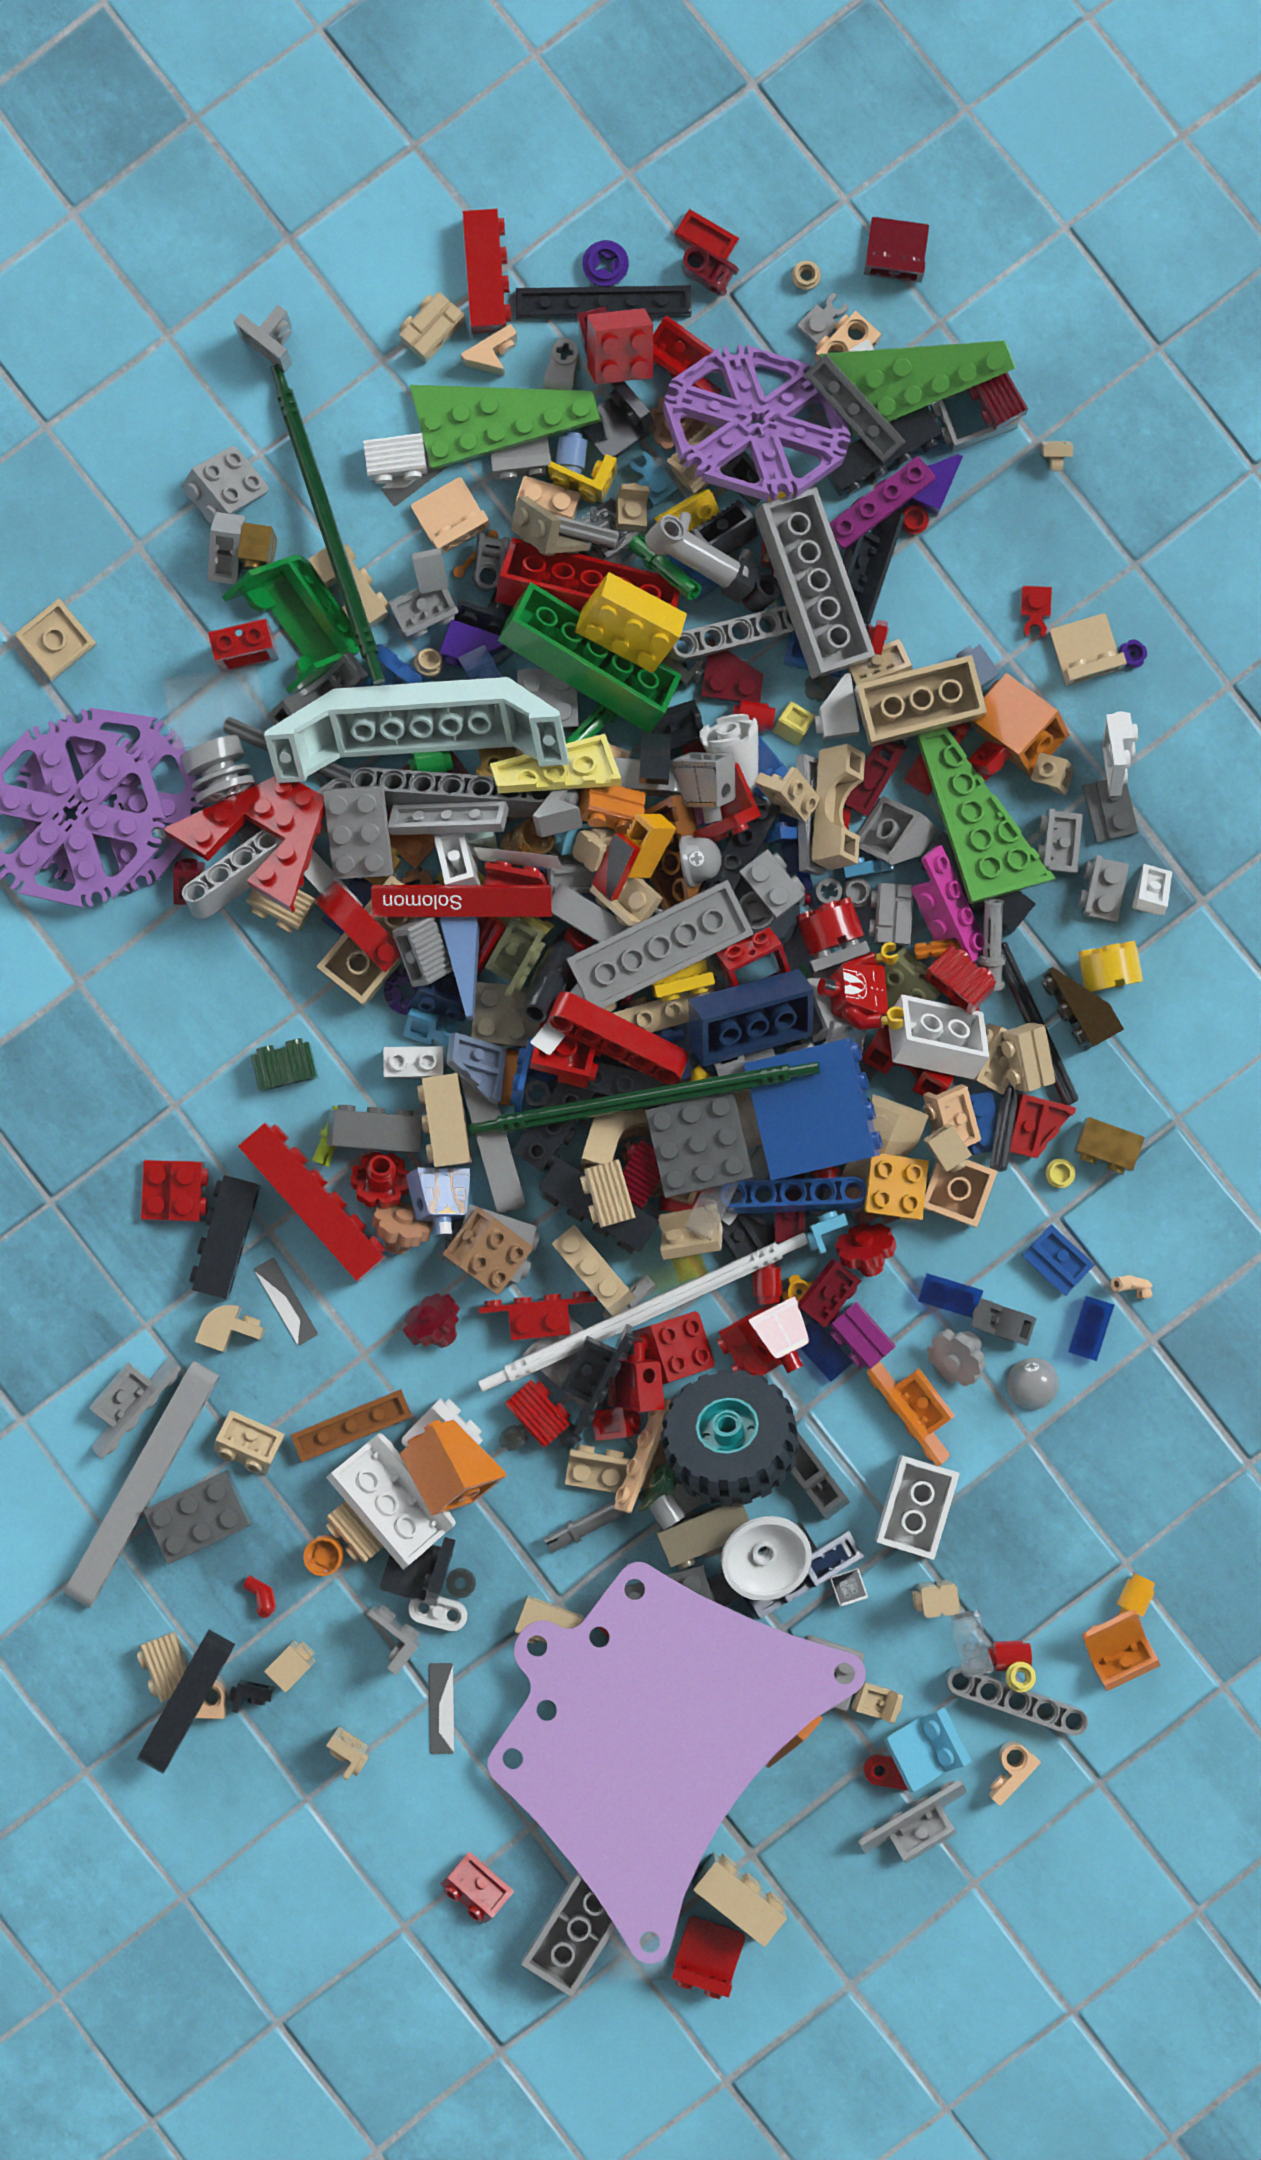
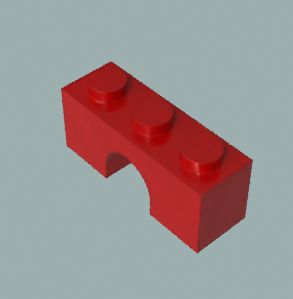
M888 1024L884 1025V1028L878 1029L862 1056L863 1062L885 1075L893 1066H902L908 1069L915 1077V1085L912 1091L922 1097L923 1094L928 1092L938 1095L947 1091L955 1075L893 1062Z

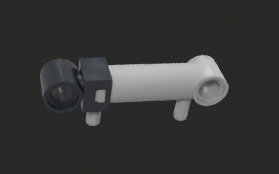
M682 512L679 519L673 515L663 516L645 535L646 544L652 552L662 556L669 554L722 586L721 594L736 603L742 600L744 606L751 612L758 613L764 611L781 594L779 583L773 575L769 573L758 575L760 567L750 562L752 557L750 550H741L739 560L736 561L690 533L688 527L691 515L687 512Z

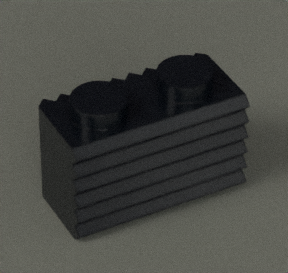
M736 500V503H731V507L726 506V510L722 509L721 513H717L716 516L707 519V522H702V526L697 525V529H692V534L729 555L757 537L758 531L754 516L740 500Z

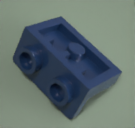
M454 971L428 985L416 986V990L409 1001L410 1006L419 1008L424 1012L444 1016L452 1021H465L466 1015Z

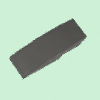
M798 1432L799 1449L798 1453L795 1454V1465L790 1472L825 1519L828 1520L848 1505L850 1501Z

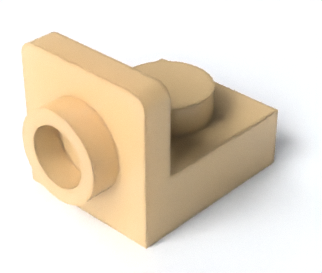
M637 483L621 484L616 497L617 530L645 532L647 527V499L650 493L649 486H641Z
M1040 753L1031 780L1047 785L1055 793L1066 796L1075 768L1067 759Z

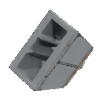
M690 752L672 760L684 804L687 807H702L704 822L706 823L722 820L720 806L733 801L736 797L734 754Z

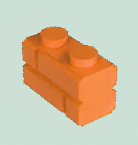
M622 786L581 788L578 800L581 819L588 822L592 827L605 826L615 829L617 833L627 834V829H630L629 825L632 824V819H635V814L645 813V793Z

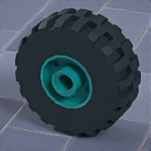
M720 1370L716 1374H705L698 1377V1381L693 1384L691 1382L681 1389L682 1393L679 1396L673 1397L669 1403L670 1412L667 1411L663 1416L661 1440L668 1468L671 1469L672 1476L677 1484L683 1485L684 1490L693 1497L699 1495L701 1501L709 1504L718 1502L722 1506H733V1503L742 1502L745 1505L752 1503V1499L760 1496L764 1498L771 1494V1489L775 1485L779 1487L787 1479L786 1471L790 1472L796 1462L795 1454L798 1453L799 1449L798 1431L792 1406L789 1400L783 1397V1392L777 1385H769L767 1378L755 1374V1376L749 1375V1371L737 1370V1372H728V1370Z

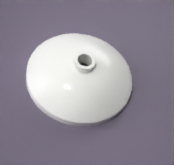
M759 1517L744 1523L730 1535L722 1552V1569L729 1585L740 1595L753 1600H773L789 1594L803 1582L811 1566L812 1552L805 1533L795 1523L781 1517ZM761 1547H767L765 1551H758Z

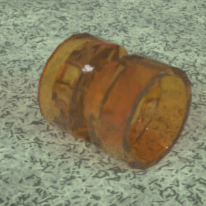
M532 817L509 830L503 836L501 847L502 850L544 855L553 847L555 837L554 834L545 837L537 836Z

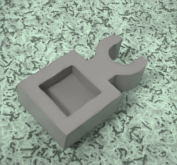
M836 293L828 297L824 309L817 304L797 325V329L816 346L826 335L829 337L836 329L837 322L834 318L841 317L847 312V303L840 309H835L832 306V303L837 298Z

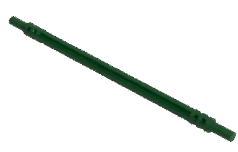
M275 364L270 369L278 390L276 397L361 657L366 660L373 684H380L385 679L377 658L379 651L293 389L288 386L284 371L278 364Z
M819 1062L796 1066L784 1064L500 1115L495 1120L469 1124V1130L472 1136L495 1131L500 1133L512 1132L792 1082V1078L820 1074L821 1069Z

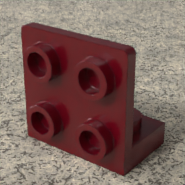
M872 217L864 275L922 283L926 264L925 255L929 225Z

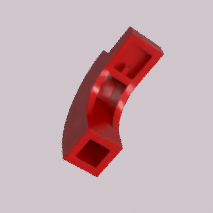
M335 880L314 900L382 971L386 972L401 957L396 941Z

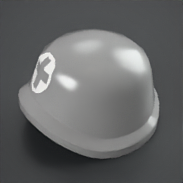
M688 835L680 838V859L687 886H699L703 881L716 876L721 867V853L717 845L707 838H694Z
M1027 1358L1018 1362L1010 1370L1007 1377V1390L1010 1397L1016 1404L1026 1409L1036 1410L1044 1408L1052 1402L1058 1391L1059 1382L1055 1369L1047 1361L1040 1358Z

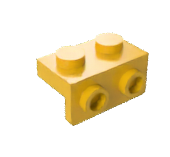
M703 489L656 516L654 520L657 523L665 515H673L679 519L682 512H687L691 515L688 527L690 532L692 529H696L697 525L701 526L702 522H707V519H711L712 516H716L721 511L712 492Z
M704 958L651 984L650 988L653 997H661L662 1002L680 998V992L690 990L691 995L709 991L708 985L715 984L713 972L708 971Z

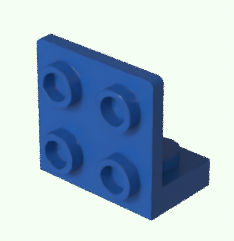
M528 1037L526 1048L520 1047L517 1072L514 1074L510 1104L515 1105L514 1113L521 1112L529 1076L543 1082L557 1081L558 1075L529 1068L534 1050V1045L530 1043L533 1038Z

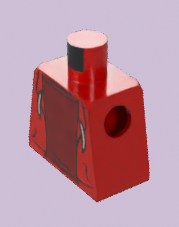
M633 1341L627 1353V1358H619L618 1360L621 1362V1366L614 1379L610 1378L608 1406L637 1412L665 1410L661 1364L656 1360L645 1359V1342Z

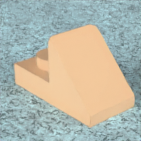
M512 324L461 353L463 364L467 367L505 375L504 367L496 354L500 353L503 355L515 347V342L518 341Z

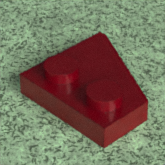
M709 640L708 646L714 647L715 641ZM730 651L708 655L701 697L741 703V700L760 702L764 675Z

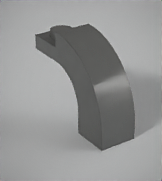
M352 652L344 654L314 683L302 691L283 699L267 717L274 726L332 689L357 687L368 674Z

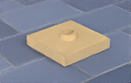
M60 598L14 634L15 638L51 681L55 680L97 646V643Z

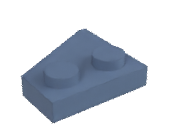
M456 1032L449 1035L446 1064L490 1103L496 1104L501 1102L506 1047Z

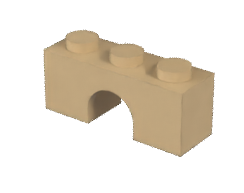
M346 543L344 548L372 629L389 617L386 608L390 605L381 592L374 593L370 587L373 580L364 567L358 570L353 562L356 556ZM325 547L308 560L322 582L329 588L337 583ZM344 605V606H342V610H343V612L345 613V615L348 617V614H347V611H346V608H345V605Z
M575 1225L570 1227L552 1243L612 1316H615L636 1298Z

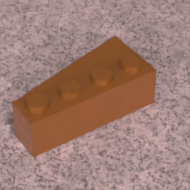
M682 795L670 796L648 808L644 813L661 814L676 827L670 842L650 877L656 892L663 898L660 902L663 911L699 894L706 881H703L699 886L689 887L684 879L679 841L682 836L686 835L697 838L694 831L698 830L694 807H687L684 804Z

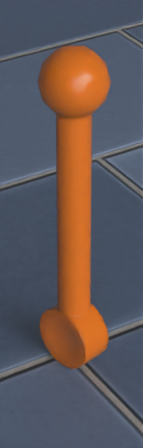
M490 530L487 536L498 538L499 534L496 530ZM475 551L461 566L454 568L453 573L455 577H464L465 570L475 560Z

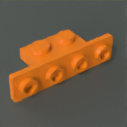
M879 1361L875 1366L866 1371L869 1375L870 1383L874 1388L881 1391L887 1399V1404L891 1411L900 1416L905 1423L907 1432L916 1438L923 1447L925 1456L934 1462L936 1466L942 1465L949 1458L950 1453L935 1435L934 1431L949 1422L955 1415L920 1368L896 1383Z

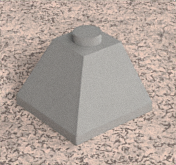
M882 796L857 834L860 836L859 850L888 864H897L924 855L940 829L922 813Z

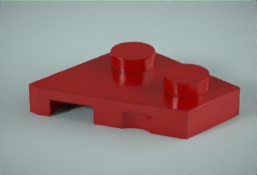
M1020 1094L1010 1152L1030 1158H1038L1045 1150L1047 1143L1059 1133L1061 1126L1076 1112V1107Z

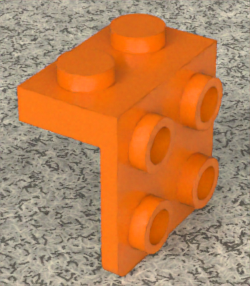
M1136 1610L1121 1612L1115 1618L1101 1625L1092 1626L1082 1635L1092 1666L1106 1691L1161 1666L1159 1659L1145 1636Z

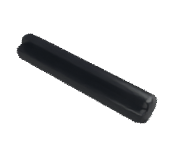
M1007 1087L1004 1095L1001 1096L990 1168L998 1172L1006 1171L1008 1167L1020 1091L1013 1089V1087Z

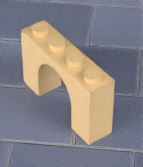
M640 1108L594 1117L578 1171L585 1173L584 1169L613 1161L614 1154L619 1145L631 1137H651L646 1109ZM697 1192L672 1197L671 1199L693 1205Z

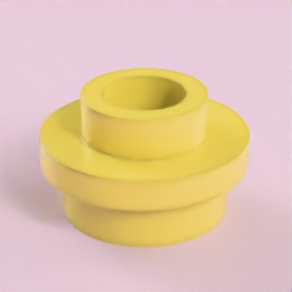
M1016 1662L1006 1671L1007 1685L1013 1691L1026 1692L1035 1684V1671L1025 1662ZM1017 1672L1024 1674L1025 1680L1023 1683L1016 1681L1015 1675Z

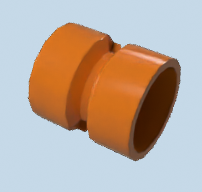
M318 1536L308 1543L303 1555L304 1564L314 1575L322 1577L331 1575L344 1562L345 1550L340 1540L334 1536Z

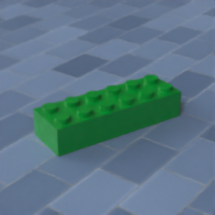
M530 582L515 603L497 641L637 727L650 733L666 713L682 675L663 663H660L656 670L651 673L576 633L575 630L581 613Z

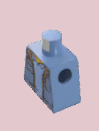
M416 1168L406 1175L416 1219L418 1221H433L435 1237L452 1236L451 1222L457 1221L467 1214L470 1168Z

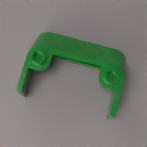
M292 555L249 570L222 596L225 602L244 596L252 609L260 612L271 610L302 654L295 662L298 678L286 688L289 694L314 683L344 654L352 652L355 657L360 652L350 620L311 564L300 555Z

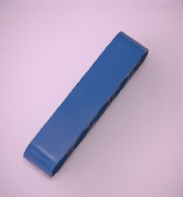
M857 1177L739 1181L724 1185L720 1191L722 1207L731 1214L855 1210L865 1204L866 1184ZM855 1187L860 1189L862 1194L857 1199H850L845 1195V1192L849 1188ZM825 1188L830 1190L832 1195L827 1200H819L815 1196L816 1192L819 1189ZM793 1189L800 1191L802 1194L801 1198L794 1202L789 1201L785 1197L787 1192ZM760 1191H768L772 1197L768 1202L762 1203L757 1201L756 1195ZM731 1192H738L742 1195V1199L735 1204L727 1202L726 1197Z

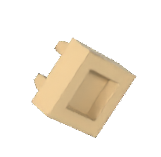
M1041 441L1040 453L1043 456L1050 457L1049 469L1051 471H1063V457H1073V444L1070 441Z

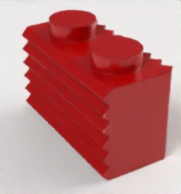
M950 945L928 968L925 976L929 983L969 1015H972L985 999L991 995L996 984V980L988 969L978 967L964 950L955 949L953 945Z
M531 1379L504 1404L539 1444L545 1448L571 1424L567 1420L571 1415L560 1402L554 1405L550 1401L548 1396L551 1392L540 1380L534 1383Z

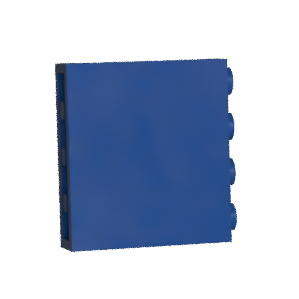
M846 1038L744 1063L745 1072L789 1064V1066L819 1062L820 1074L792 1078V1082L750 1089L771 1181L880 1155L879 1149L883 1148L880 1132L874 1129L872 1120L876 1119L873 1103L868 1102L865 1090H869V1083L866 1073H861L859 1061L862 1060V1053L859 1044L854 1043L853 1038Z

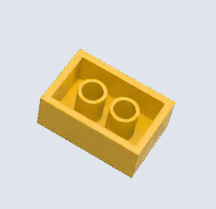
M608 572L583 606L575 632L653 673L680 639L687 613Z

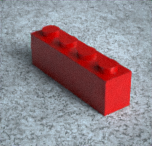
M498 208L462 211L472 334L498 332L506 327V322H512L511 305L505 304L504 293H510L509 277L502 273V265L508 264L506 246H500V236H506L504 218H498Z

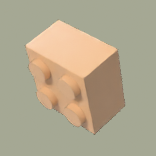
M935 1160L926 1185L924 1210L973 1228L978 1227L998 1171L967 1160L968 1164L960 1170L946 1172Z

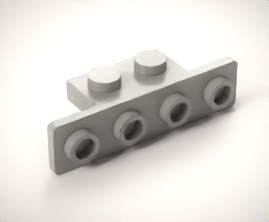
M169 1357L150 1379L128 1362L89 1406L92 1412L109 1424V1427L92 1445V1449L99 1458L103 1459L107 1454H111L117 1448L121 1437L137 1425L141 1414L146 1409L154 1406L162 1390L175 1382L180 1367L172 1358Z
M961 1780L947 1782L940 1787L937 1794L930 1798L926 1796L914 1803V1807L905 1813L898 1812L888 1819V1823L882 1827H874L867 1830L862 1835V1839L858 1841L860 1847L866 1854L891 1839L905 1864L957 1833L943 1807L966 1794L965 1786Z

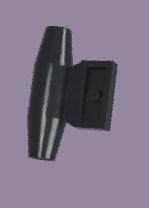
M569 928L564 929L545 951L529 984L523 1012L525 1017L532 1022L541 1023L545 1021L551 1013L557 995L560 992H571L576 986V983L572 981L574 975L566 961V958L578 953L564 939V934Z

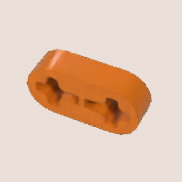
M506 1048L501 1102H498V1104L513 1106L510 1104L514 1074L517 1072L520 1050Z

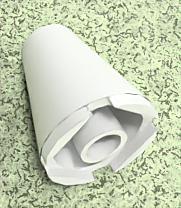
M732 714L716 719L717 725L709 728V724H706L700 731V741L706 752L734 754L735 762L739 764L752 795H754L755 791L753 789L757 787L754 781L758 776L757 720L753 718V721L750 720L746 714Z

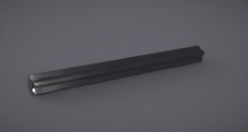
M1002 942L1001 954L1005 958V964L1002 965V973L1026 1024L1037 1023L1045 1025L1008 943ZM1046 1028L1056 1081L1054 1085L1064 1105H1071L1077 1102L1079 1097Z

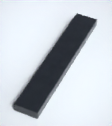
M691 285L516 288V320L577 319L578 313L604 306L607 312L645 308L649 317H691L692 314Z

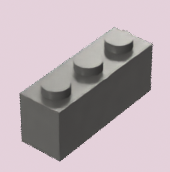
M338 1105L337 1110H329L326 1146L406 1153L420 1152L422 1117L413 1116L414 1111L396 1109V1115L384 1114L385 1108L367 1107V1112L355 1111L356 1106Z

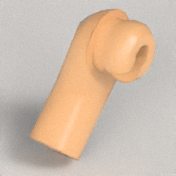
M1126 1275L1115 1277L1111 1280V1288L1115 1292L1136 1289V1297L1138 1299L1152 1297L1151 1287L1153 1286L1147 1279Z

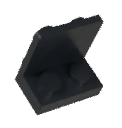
M625 381L609 383L612 389L609 393L610 398L597 406L601 422L580 428L603 457L608 454L617 458L656 431L650 411Z
M444 1537L442 1546L431 1545L404 1570L389 1555L379 1586L380 1590L436 1607L454 1552L456 1540Z

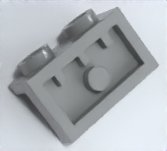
M1096 855L1093 858V862H1087L1084 878L1089 879L1087 891H1081L1078 907L1083 908L1082 916L1116 923L1118 922L1129 864L1103 859V856Z

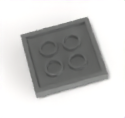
M734 1092L686 1100L645 1110L666 1199L754 1178Z

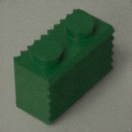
M302 1038L286 1041V1047L274 1050L273 1045L257 1048V1054L251 1055V1060L259 1091L318 1078L311 1044L309 1042L303 1043Z

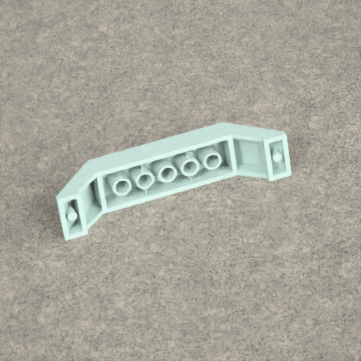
M509 677L332 689L269 728L264 734L277 783L306 781L307 776L343 757L515 747L536 759L539 766L569 765V756L560 712Z

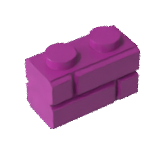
M857 1301L829 1324L833 1329L829 1332L831 1337L840 1347L845 1343L850 1348L852 1353L848 1356L860 1369L863 1366L871 1369L896 1347Z

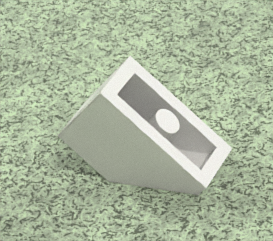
M851 673L844 674L821 705L819 716H814L816 733H822L823 741L858 736L860 732Z
M465 833L435 834L434 838L445 885H480L477 868Z

